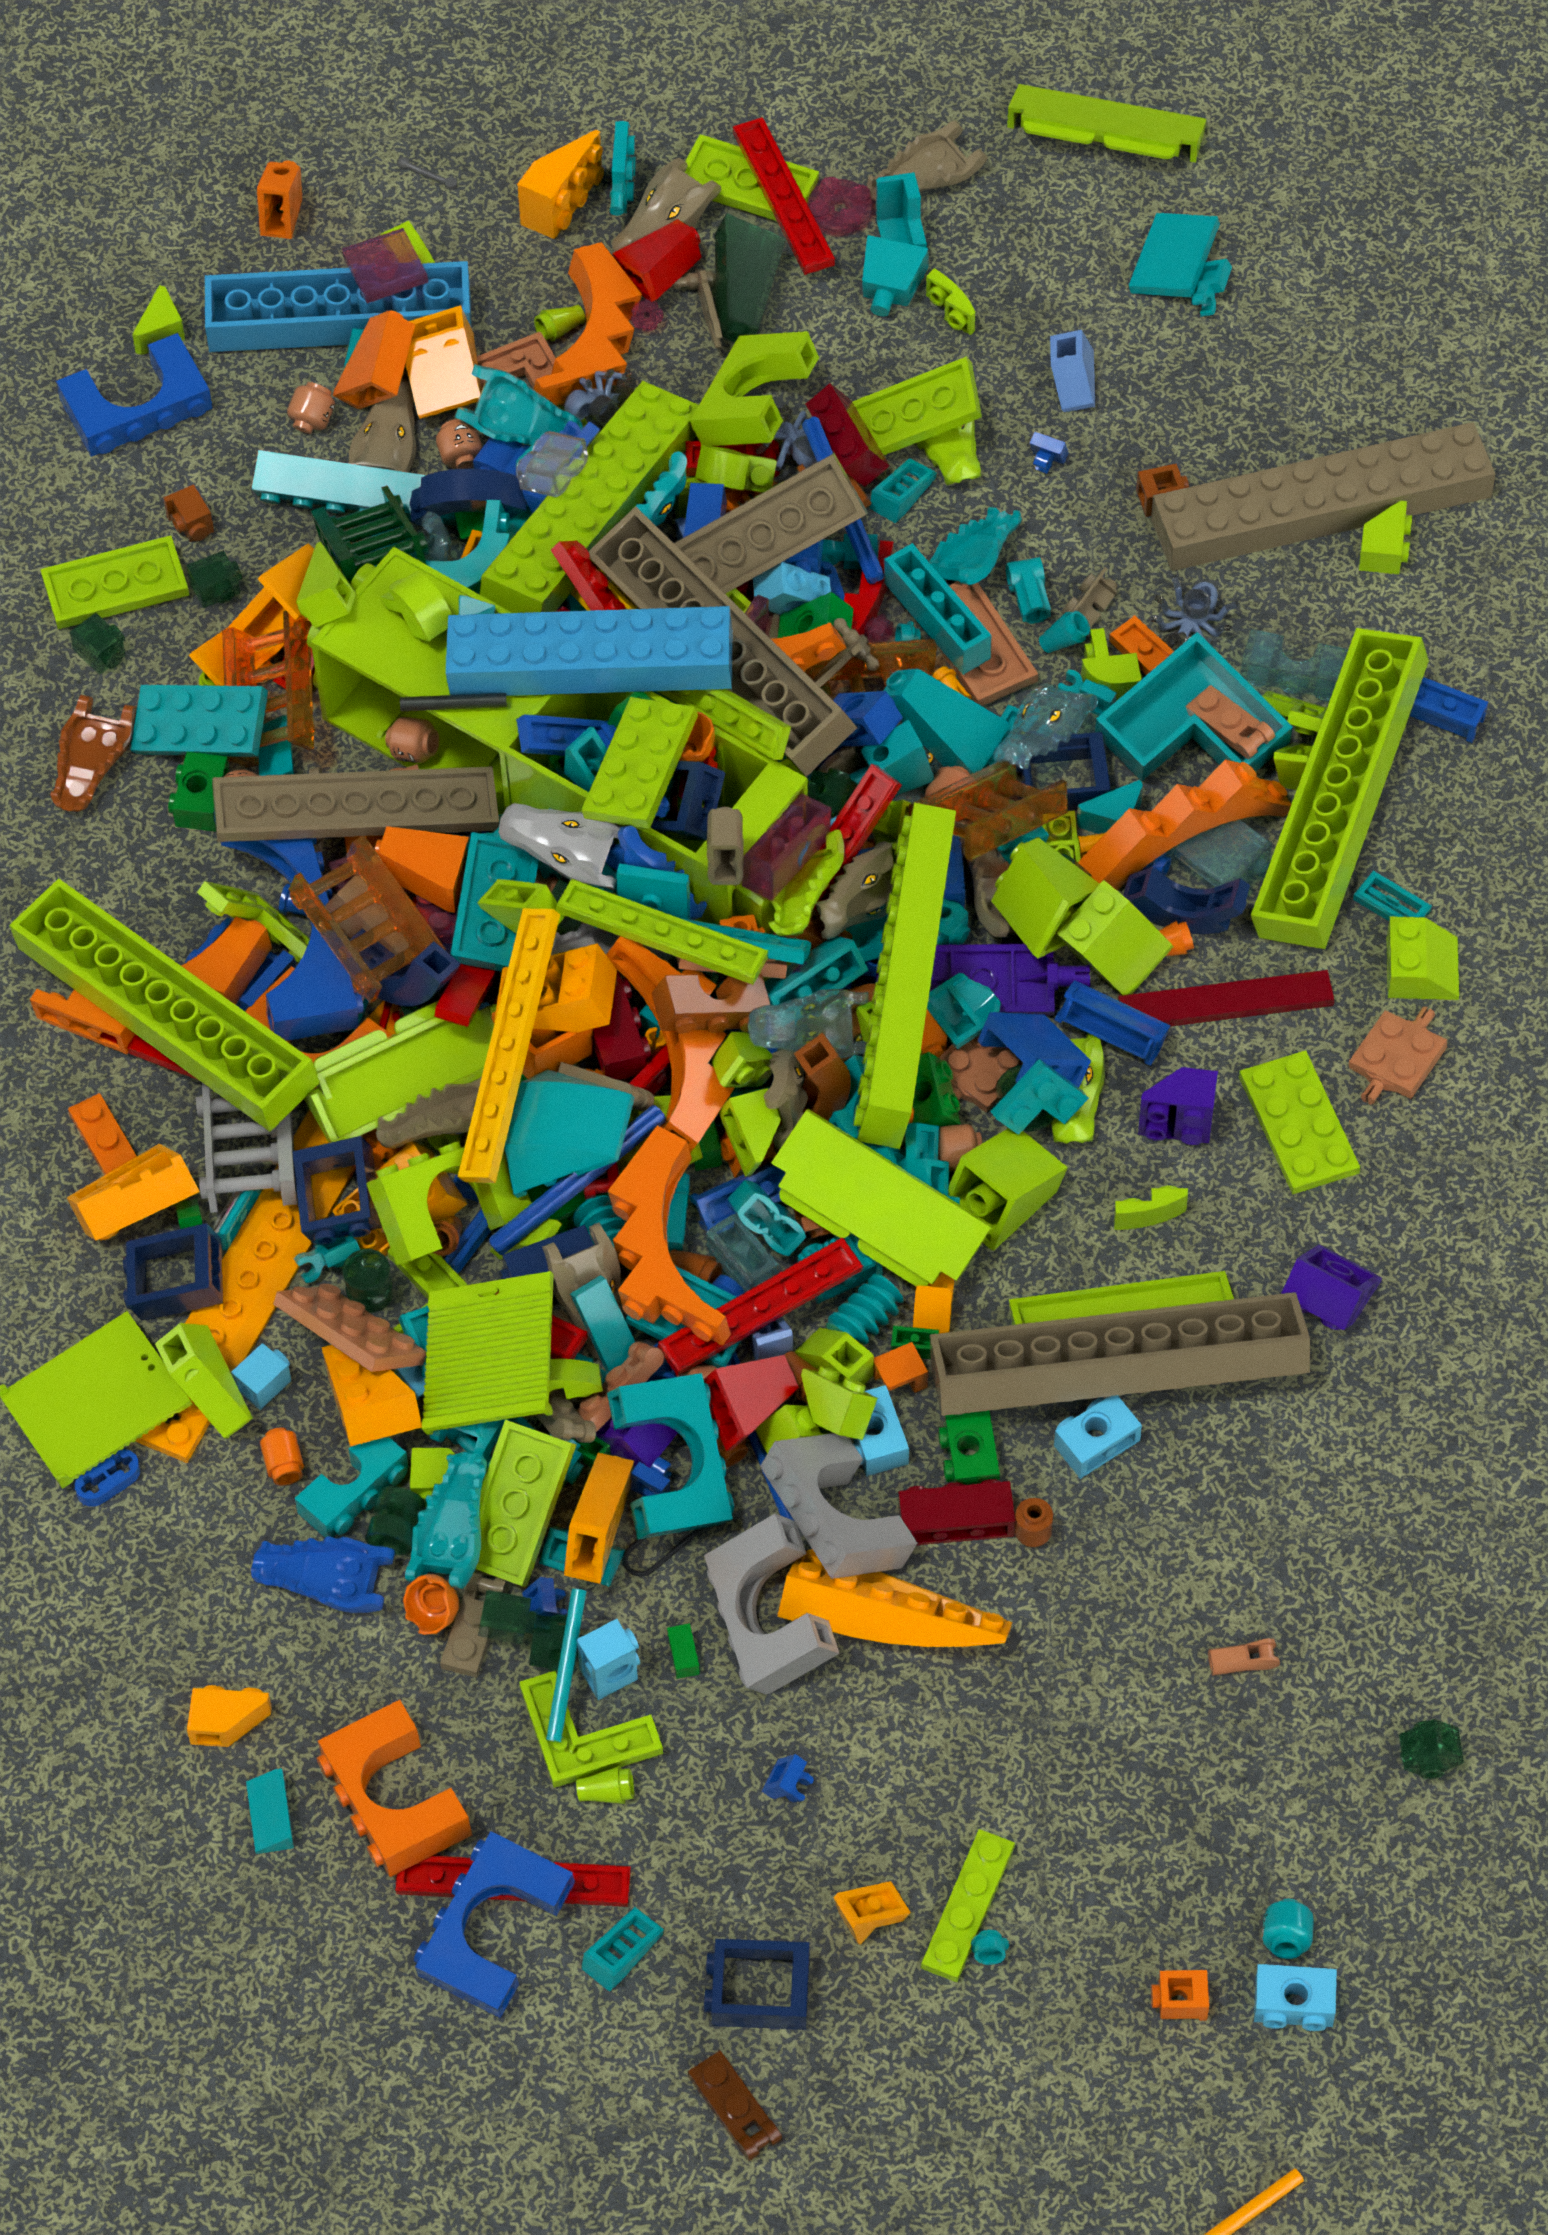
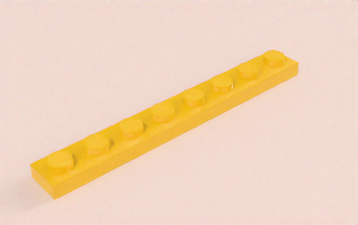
M522 909L457 1176L464 1182L496 1183L560 918V914L554 909Z

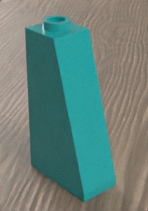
M920 669L898 670L887 679V686L883 690L894 700L895 706L903 717L901 721H910L921 743L942 766L963 767L970 773L971 778L979 776L1011 726L1003 718Z

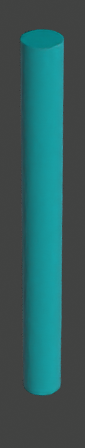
M573 1588L571 1590L546 1740L552 1742H561L577 1652V1639L580 1634L587 1591Z

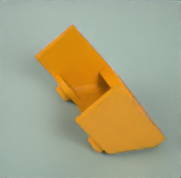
M310 543L263 573L258 580L264 588L226 629L190 653L189 657L216 686H241L254 676L261 679L273 668L274 665L270 661L309 620L300 613L296 600L314 551Z

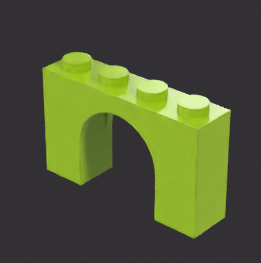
M808 331L738 337L690 419L692 429L696 433L701 445L720 446L772 442L783 422L772 395L743 396L755 387L767 382L807 379L819 359Z
M459 1141L439 1148L441 1155L430 1159L428 1152L408 1159L410 1167L402 1170L398 1169L397 1164L376 1171L378 1178L366 1183L396 1265L443 1249L428 1210L427 1195L432 1181L440 1172L458 1175L465 1146L461 1148ZM505 1147L496 1183L468 1182L478 1197L490 1230L506 1225L532 1204L528 1192L527 1195L516 1198L513 1194Z

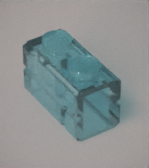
M736 1214L730 1215L706 1232L707 1252L710 1256H714L717 1262L722 1264L723 1271L727 1276L735 1280L745 1292L779 1273V1264L770 1254H767L764 1246Z

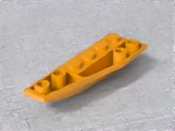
M813 1549L807 1550L806 1555L795 1560L789 1570L777 1616L794 1621L809 1613L829 1620L832 1632L888 1644L922 1647H967L1005 1643L1013 1623L1005 1620L998 1614L981 1611L883 1572L831 1579Z

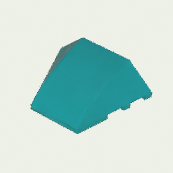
M548 1069L522 1081L505 1142V1152L514 1196L516 1198L525 1196L528 1189L541 1184H545L547 1187L555 1185L558 1178L574 1172L579 1176L617 1162L635 1097L623 1091Z

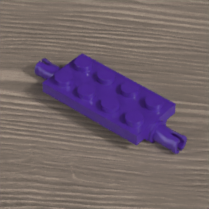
M1025 944L936 945L930 991L958 973H962L968 979L987 986L992 990L1001 1002L1000 1013L1054 1016V991H1058V987H1070L1074 980L1090 987V965L1058 966V962H1054L1053 952L1038 959ZM876 973V982H878V973Z

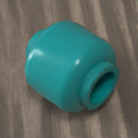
M1283 1899L1268 1906L1263 1916L1262 1939L1266 1948L1275 1956L1283 1959L1297 1958L1310 1949L1314 1931L1312 1911L1306 1905L1294 1899Z

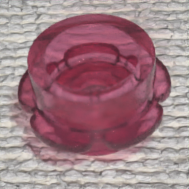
M645 299L643 302L639 301L633 305L631 309L633 313L631 321L638 329L642 328L644 331H653L657 328V324L662 322L663 311L658 307L656 301L650 302ZM645 312L650 313L649 318L644 317Z
M885 614L878 615L876 618L871 617L864 630V635L867 636L869 645L877 644L883 647L892 635L894 623L888 620Z

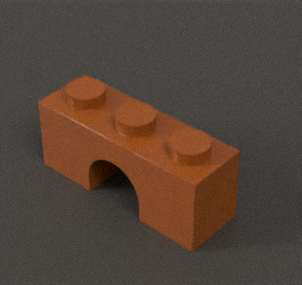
M762 973L759 974L754 985L728 976L716 990L718 999L708 996L703 991L698 975H667L651 993L661 1031H676L680 1034L689 1033L693 1030H708L709 1032L716 1033L725 1029H740L741 1031L749 1032L758 1029L772 1012Z

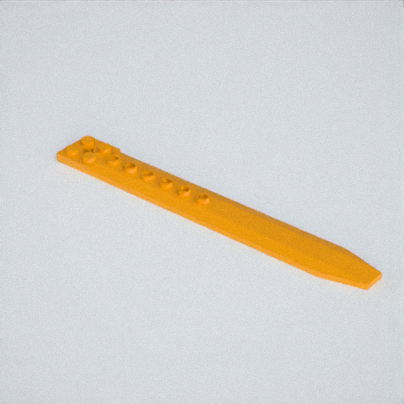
M437 993L428 1001L422 1003L420 1009L435 1002ZM385 1001L367 1017L378 1025ZM392 1004L385 1030L393 1035L396 1034L394 1030L395 1023L392 1020L393 1012L402 1010L408 1015L411 1013L412 1006ZM310 1109L294 1135V1151L329 1143ZM373 1130L361 1136L366 1140ZM349 1166L311 1175L316 1220L330 1216L332 1209H334L354 1174L355 1167ZM274 1188L262 1190L222 1259L223 1303L192 1310L185 1324L208 1325L230 1372L250 1355L277 1308L273 1305L277 1291L287 1290L300 1266L295 1263L294 1258L300 1253L309 1252L313 1245L301 1233L298 1198L296 1205L283 1206L281 1191L274 1192ZM191 1400L193 1403L191 1406L177 1413L181 1417L178 1421L172 1419L169 1424L162 1422L160 1426H155L154 1430H149L148 1434H143L135 1442L188 1463L211 1422Z

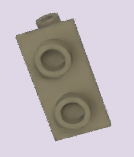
M1104 567L1096 576L1090 573L1078 588L1082 591V594L1078 599L1073 596L1064 606L1061 613L1079 611L1086 617L1091 629L1101 615L1092 605L1103 612L1117 594L1116 589L1118 586L1116 582L1102 577L1107 568Z

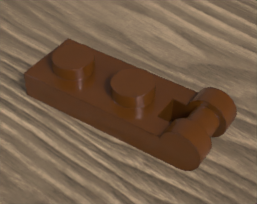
M721 2050L687 2071L689 2079L748 2161L759 2155L758 2150L768 2144L773 2146L783 2139L776 2125L765 2114ZM756 2124L760 2131L749 2137L744 2130Z

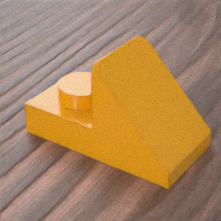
M941 1272L933 1284L916 1286L913 1316L914 1328L939 1330V1334L950 1331L954 1279Z
M891 1881L839 1892L833 1897L840 1916L858 1944H862L875 1928L903 1922L911 1913Z

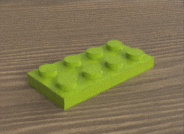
M700 134L685 161L688 164L685 173L702 185L713 180L721 186L720 193L712 201L777 221L740 147ZM785 161L807 203L819 181V171Z
M967 356L852 401L883 455L982 417L973 366Z
M171 535L40 569L58 630L189 596L186 579Z
M630 697L581 809L584 818L650 829L698 717L696 708L694 706Z
M1306 1050L1239 1071V1079L1292 1195L1360 1173L1361 1167Z
M508 1420L504 1421L481 1487V1551L476 1570L527 1587L576 1444Z

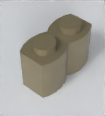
M730 807L711 809L707 816L708 879L713 885H739L743 879V816L738 809Z

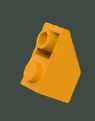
M216 1685L193 1688L187 1725L190 1744L219 1747L231 1746L271 1715L272 1705L269 1693H265L257 1688H244L241 1691L225 1690L223 1687Z

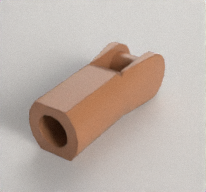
M1267 1638L1241 1645L1209 1649L1208 1659L1212 1676L1242 1671L1268 1670L1278 1667L1280 1660L1274 1655L1273 1650L1276 1647L1275 1640ZM1259 1652L1260 1658L1250 1659L1249 1654Z

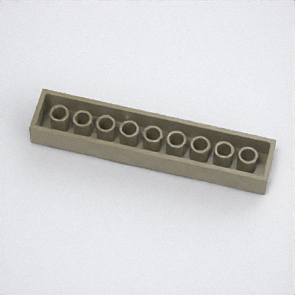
M1472 422L1153 495L1151 520L1170 570L1175 571L1364 527L1365 523L1400 500L1407 501L1406 515L1413 516L1491 498L1496 474L1476 426Z
M636 506L588 551L592 562L638 609L730 606L733 629L732 689L727 690L791 726L784 755L806 777L857 729V726L847 714Z
M1296 1292L930 1335L931 1370L942 1416L1310 1373V1336Z

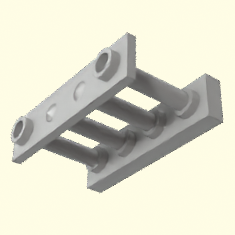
M202 1083V1096L196 1097L198 1118H203L206 1177H199L201 1199L208 1198L210 1213L218 1212L217 1194L274 1188V1192L281 1191L283 1206L296 1205L297 1189L292 1153L294 1151L292 1111L271 1132L256 1121L214 1125L213 1113L241 1110L224 1098L212 1099L210 1088ZM270 1134L271 1138L277 1137V1143H271V1147L215 1152L214 1140ZM269 1161H272L273 1165L278 1164L279 1166L278 1170H272V1174L216 1179V1167Z

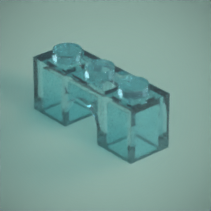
M1255 629L1250 630L1241 667V676L1249 684L1257 687L1266 685L1280 688L1290 694L1299 692L1313 695L1320 700H1330L1348 649L1318 643L1312 658L1298 662L1289 659L1283 653V635Z

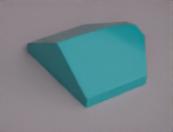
M958 973L929 992L927 1009L946 1033L947 1040L956 1049H959L981 1034L989 1013L1000 1012L1001 1002L989 987L968 979L962 973Z

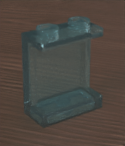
M1238 819L1204 831L1176 845L1166 853L1167 857L1171 858V865L1177 859L1214 887L1239 878L1249 884V881L1255 875L1260 877L1268 870L1271 862L1272 843Z

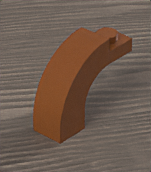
M822 1032L796 1051L794 1055L806 1074L802 1088L806 1091L808 1100L803 1114L807 1109H810L829 1121L834 1111L844 1108L850 1093L851 1078L847 1066Z

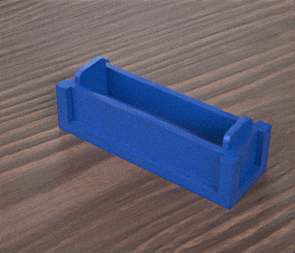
M1423 677L1409 716L1466 738V741L1473 743L1479 722L1483 723L1486 718L1488 702Z
M1074 980L1064 995L1066 1000L1063 1007L1057 1013L1055 1021L1069 1023L1144 1059V1063L1151 1066L1159 1055L1171 1026Z
M770 1162L757 1168L752 1176L745 1177L743 1174L699 1195L696 1193L688 1195L690 1202L697 1207L701 1218L698 1221L701 1229L711 1233L740 1220L731 1208L728 1198L744 1180L752 1181L762 1187L774 1203L780 1202L779 1192L781 1188L778 1185L786 1172Z

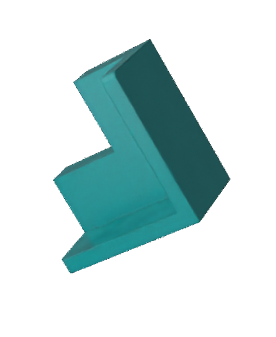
M915 172L877 178L876 222L880 238L927 248L921 223V196Z

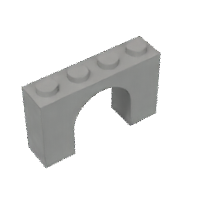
M833 1433L775 1441L760 1467L831 1579L903 1568L918 1543L900 1515L870 1520L852 1518L832 1507L819 1490V1488L849 1484L863 1461V1458L849 1437Z
M775 1513L704 1555L708 1566L707 1576L715 1588L719 1601L717 1605L718 1611L725 1620L729 1632L728 1642L735 1652L740 1666V1679L746 1688L766 1695L840 1654L829 1620L806 1613L770 1634H765L758 1623L756 1613L757 1599L766 1580L778 1570L806 1555L796 1522Z

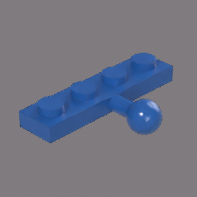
M526 714L516 719L522 753L565 756V749L589 727H594L597 732L601 729L603 723L608 722Z

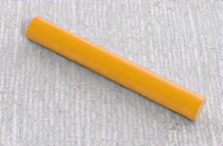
M1294 2168L1204 2235H1232L1304 2182L1302 2175Z

